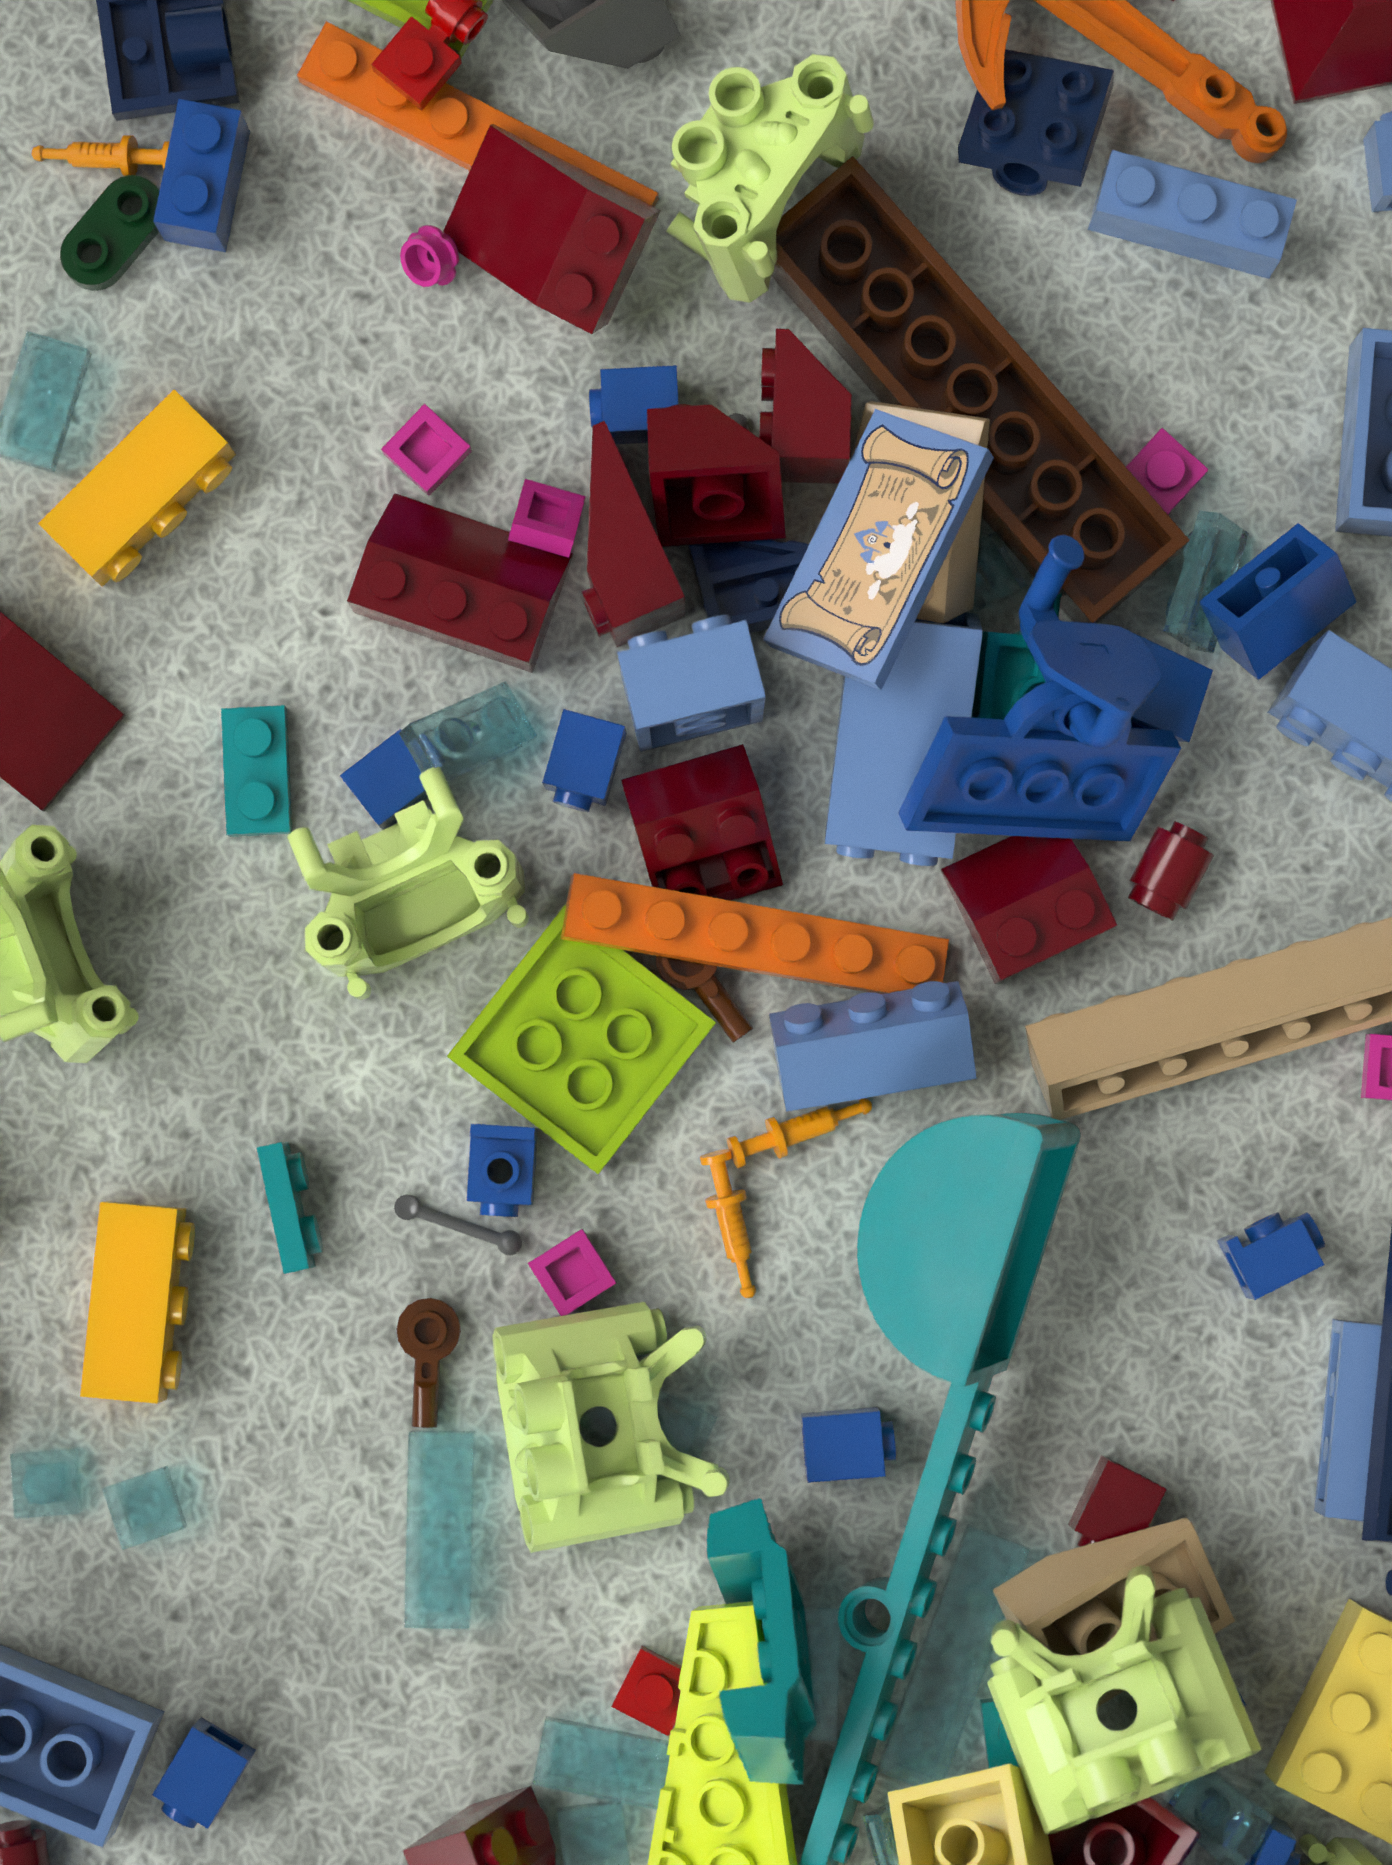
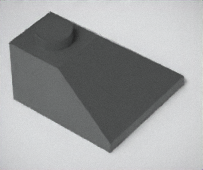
M503 0L510 12L548 51L628 69L636 63H644L654 59L663 51L665 45L681 36L664 0Z

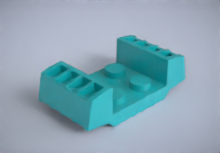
M757 1498L710 1514L707 1530V1559L725 1603L753 1601L757 1620L762 1619L765 1641L758 1642V1660L763 1683L768 1682V1684L719 1691L720 1703L730 1737L751 1782L803 1784L805 1738L817 1725L805 1605L787 1550L776 1543L761 1498Z

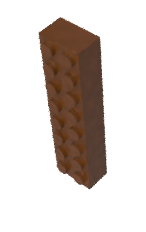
M854 156L781 216L776 230L777 261L771 277L882 403L990 419L987 449L994 458L984 479L981 517L1032 576L1035 577L1042 561L1049 552L1051 540L1057 535L1071 536L1082 546L1085 559L1080 567L1071 570L1059 592L1062 594L1060 608L1073 622L1098 624L1180 554L1190 539Z

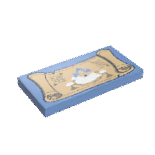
M875 409L763 640L771 648L882 690L994 458L990 451L982 446Z

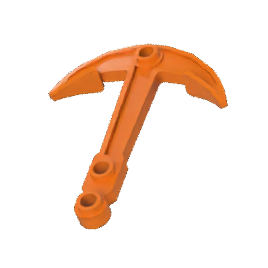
M955 0L958 44L965 66L977 90L991 110L1003 108L1006 103L1004 54L1012 18L1011 15L1004 13L1010 0ZM1034 0L1163 91L1167 102L1216 139H1230L1234 150L1244 160L1252 163L1266 162L1284 145L1287 138V126L1284 117L1279 111L1272 107L1256 106L1252 93L1234 80L1229 73L1217 67L1202 54L1190 53L1126 0ZM1206 85L1215 88L1221 95V98L1211 96L1206 89ZM1256 122L1267 127L1272 136L1261 134L1257 129Z

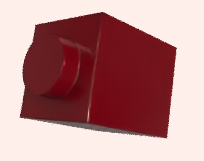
M1101 1455L1068 1523L1074 1531L1082 1534L1077 1545L1081 1547L1149 1528L1167 1489Z

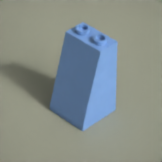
M965 612L944 624L916 619L882 690L843 676L825 827V844L837 845L836 853L853 858H873L875 850L900 853V861L921 866L937 865L938 857L953 859L956 833L906 831L898 812L944 717L972 716L983 633L978 614Z

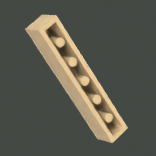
M1392 917L1373 923H1359L1340 933L1313 941H1299L1291 944L1286 949L1252 959H1238L1222 968L1191 977L1174 978L1158 987L1131 995L1113 996L1103 1003L1067 1014H1053L1040 1022L1026 1025L1025 1029L1031 1064L1051 1117L1062 1120L1392 1022Z

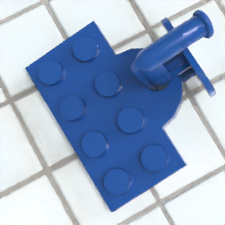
M1057 535L1051 540L1049 552L1042 561L1018 612L1022 636L1046 683L1038 685L1020 698L1003 720L955 716L944 717L898 812L906 831L1129 842L1133 838L1178 756L1181 746L1172 730L1131 728L1130 720L1156 689L1162 679V671L1147 644L1133 632L1116 625L1059 620L1053 604L1071 570L1080 567L1085 559L1082 546L1071 536Z

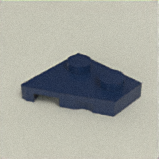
M768 539L687 545L706 618L730 615L732 623L746 620L749 633L768 629L809 544L792 540L780 543Z

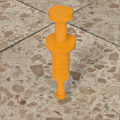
M124 135L120 143L72 142L71 145H68L67 149L44 148L43 145H38L32 149L31 154L36 161L63 159L67 160L73 167L121 169L123 176L136 175L138 164L162 165L164 170L170 141H165L162 149L138 148L134 135Z
M863 1098L858 1100L859 1103L836 1111L833 1108L828 1109L826 1106L778 1123L775 1117H771L765 1120L767 1133L739 1142L736 1136L727 1138L728 1149H731L732 1160L737 1168L746 1166L745 1157L772 1147L780 1159L788 1156L787 1147L834 1131L835 1127L838 1126V1121L863 1113V1115L868 1114L872 1110V1103L869 1099Z
M731 1149L710 1152L700 1156V1161L703 1166L710 1165L717 1194L705 1199L706 1207L708 1209L715 1208L727 1259H731L733 1263L736 1262L742 1287L740 1288L741 1295L744 1298H752L756 1293V1287L752 1285L746 1261L750 1258L749 1254L752 1253L740 1204V1202L747 1199L746 1191L744 1189L732 1190L725 1162L733 1158Z

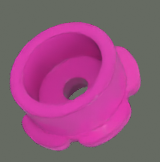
M424 225L418 229V232H413L409 235L408 240L401 248L400 260L404 272L415 284L422 287H430L436 283L444 286L451 283L456 277L457 272L454 267L459 262V255L456 244L450 236L435 226Z

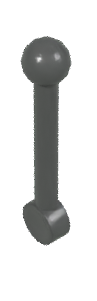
M402 1195L395 1202V1213L403 1220H411L417 1217L495 1244L500 1252L505 1255H514L522 1247L520 1235L513 1230L499 1233L420 1205V1201L413 1195Z

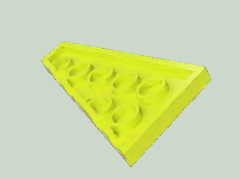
M753 1601L699 1606L691 1611L678 1688L681 1690L675 1728L670 1731L666 1754L670 1755L665 1786L660 1789L647 1865H797L787 1786L781 1783L751 1782L749 1780L742 1760H740L733 1740L730 1737L720 1703L719 1691L768 1684V1682L763 1683L760 1673L757 1645L758 1642L765 1641L762 1619L757 1620Z

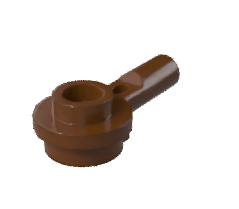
M656 956V966L661 977L670 986L681 990L694 989L732 1043L753 1029L752 1025L715 976L718 966Z
M425 1298L419 1299L405 1308L399 1316L396 1330L398 1342L402 1349L415 1359L412 1427L436 1428L438 1421L440 1360L451 1354L457 1346L461 1327L459 1317L451 1306L442 1300Z

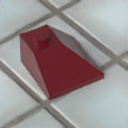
M1270 0L1293 104L1392 84V0Z

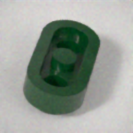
M128 175L116 179L104 190L66 235L60 249V260L63 269L76 285L93 291L111 287L123 276L159 233L153 222L159 190L150 180L136 175ZM137 197L142 200V207L136 214L126 215L121 212L122 204L128 198ZM90 245L100 246L102 253L97 261L93 263L81 261V254L86 247Z

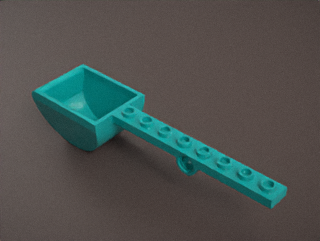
M1032 1113L973 1115L940 1122L912 1137L893 1154L877 1175L866 1198L859 1223L857 1259L859 1276L868 1306L885 1336L900 1353L924 1371L951 1382L890 1578L879 1577L870 1580L851 1591L843 1599L839 1607L838 1625L841 1634L851 1646L866 1654L799 1865H838L839 1863L845 1865L855 1848L859 1827L851 1824L858 1801L866 1803L869 1799L879 1770V1766L871 1763L878 1740L883 1742L887 1740L897 1716L898 1704L890 1702L897 1678L901 1680L906 1679L916 1656L918 1644L910 1640L917 1616L923 1619L926 1617L936 1593L937 1581L929 1579L936 1555L945 1556L955 1533L957 1520L949 1517L956 1493L963 1495L971 1482L976 1466V1457L968 1455L975 1432L983 1433L987 1428L995 1407L996 1395L988 1393L994 1375L1004 1372L1008 1368L1080 1142L1081 1132L1071 1122ZM868 1599L879 1600L887 1607L890 1614L888 1630L877 1629L868 1621L865 1614V1606Z

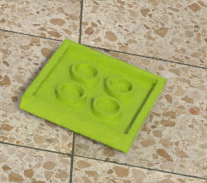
M564 905L447 1057L599 1175L715 1026L716 1022L624 950L561 939L566 905Z

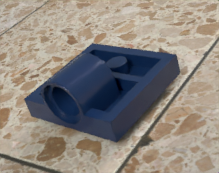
M96 0L111 110L116 121L176 112L178 99L216 106L240 103L225 0Z
M1005 49L1004 90L1006 103L1003 108L991 110L977 90L958 145V162L992 169L994 180L1005 190L1017 195H1038L1045 191L1048 180L1081 187L1114 86V70Z

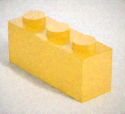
M174 389L38 524L101 587L110 579L117 583L127 577L137 567L142 559V555L138 551L155 534L163 538L179 526L187 515V510L184 506L200 490L206 494L210 493L227 478L232 470V466L228 462L236 454L229 443Z
M112 1201L100 1202L80 1397L158 1404L167 1400L168 1389H178L182 1369V1352L172 1350L175 1325H184L188 1309V1287L179 1286L181 1260H191L195 1240L194 1223L185 1222L186 1208Z

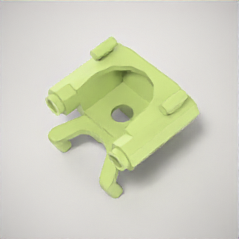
M812 54L794 67L792 77L761 87L758 78L750 70L742 67L727 68L718 73L710 84L709 99L711 105L702 119L683 125L673 138L672 153L674 159L670 164L690 184L684 192L686 198L699 206L695 222L679 212L666 232L709 261L719 285L730 300L750 303L768 291L771 275L774 272V265L777 261L776 230L785 205L806 170L817 157L838 168L852 156L855 159L859 158L864 143V133L871 131L874 126L867 98L863 95H852L847 75L835 57Z
M440 767L428 769L419 777L435 814L432 813L431 809L427 808L423 800L395 813L394 815L398 823L362 840L358 831H355L327 844L336 864L331 862L324 864L314 837L308 827L296 829L287 836L309 888L332 893L325 912H320L305 927V950L318 963L337 976H347L349 980L347 990L359 1000L367 999L371 994V986L361 979L360 976L389 971L492 924L506 911L508 920L516 928L526 926L529 921L528 913L517 902L525 893L524 869L515 854L500 840L472 842L456 836L464 818Z
M31 825L14 840L0 861V1038L3 1042L33 1032L50 1041L52 1049L65 1062L88 1063L118 1034H124L137 1023L139 1015L134 1008L130 1007V1001L119 991L117 985H104L95 973L83 946L74 918L70 896L71 880L73 877L71 865L77 857L76 850L69 845L66 838L54 826Z
M645 1302L496 1327L494 1329L492 1338L496 1362V1380L513 1487L520 1512L525 1543L531 1553L681 1524L684 1514L692 1513L694 1510V1497L691 1486L701 1489L709 1497L723 1495L730 1483L727 1471L722 1467H718V1464L677 1451L664 1435L658 1419L657 1403L665 1378L694 1357L706 1344V1333L699 1325L685 1327L667 1341L666 1325L661 1310L659 1308L650 1310ZM649 1354L643 1360L638 1362L636 1356ZM601 1406L608 1409L615 1417L616 1432L610 1442L603 1446L595 1447L584 1441L580 1434L579 1423L581 1417L588 1409Z
M1138 1566L1129 1571L1125 1586L1122 1625L1116 1635L1106 1645L1094 1652L1080 1656L1055 1654L1021 1625L1015 1624L1014 1621L1003 1620L993 1627L992 1646L997 1655L1006 1658L990 1666L994 1677L987 1684L1045 1835L1065 1830L1087 1820L1121 1809L1212 1773L1224 1766L1252 1756L1261 1750L1200 1598H1189L1186 1588L1176 1589L1154 1598L1155 1579L1148 1566ZM1151 1625H1153L1158 1640L1150 1642ZM1112 1690H1124L1130 1693L1137 1704L1138 1712L1134 1723L1122 1731H1113L1106 1728L1098 1717L1097 1709L1100 1699L1104 1694Z

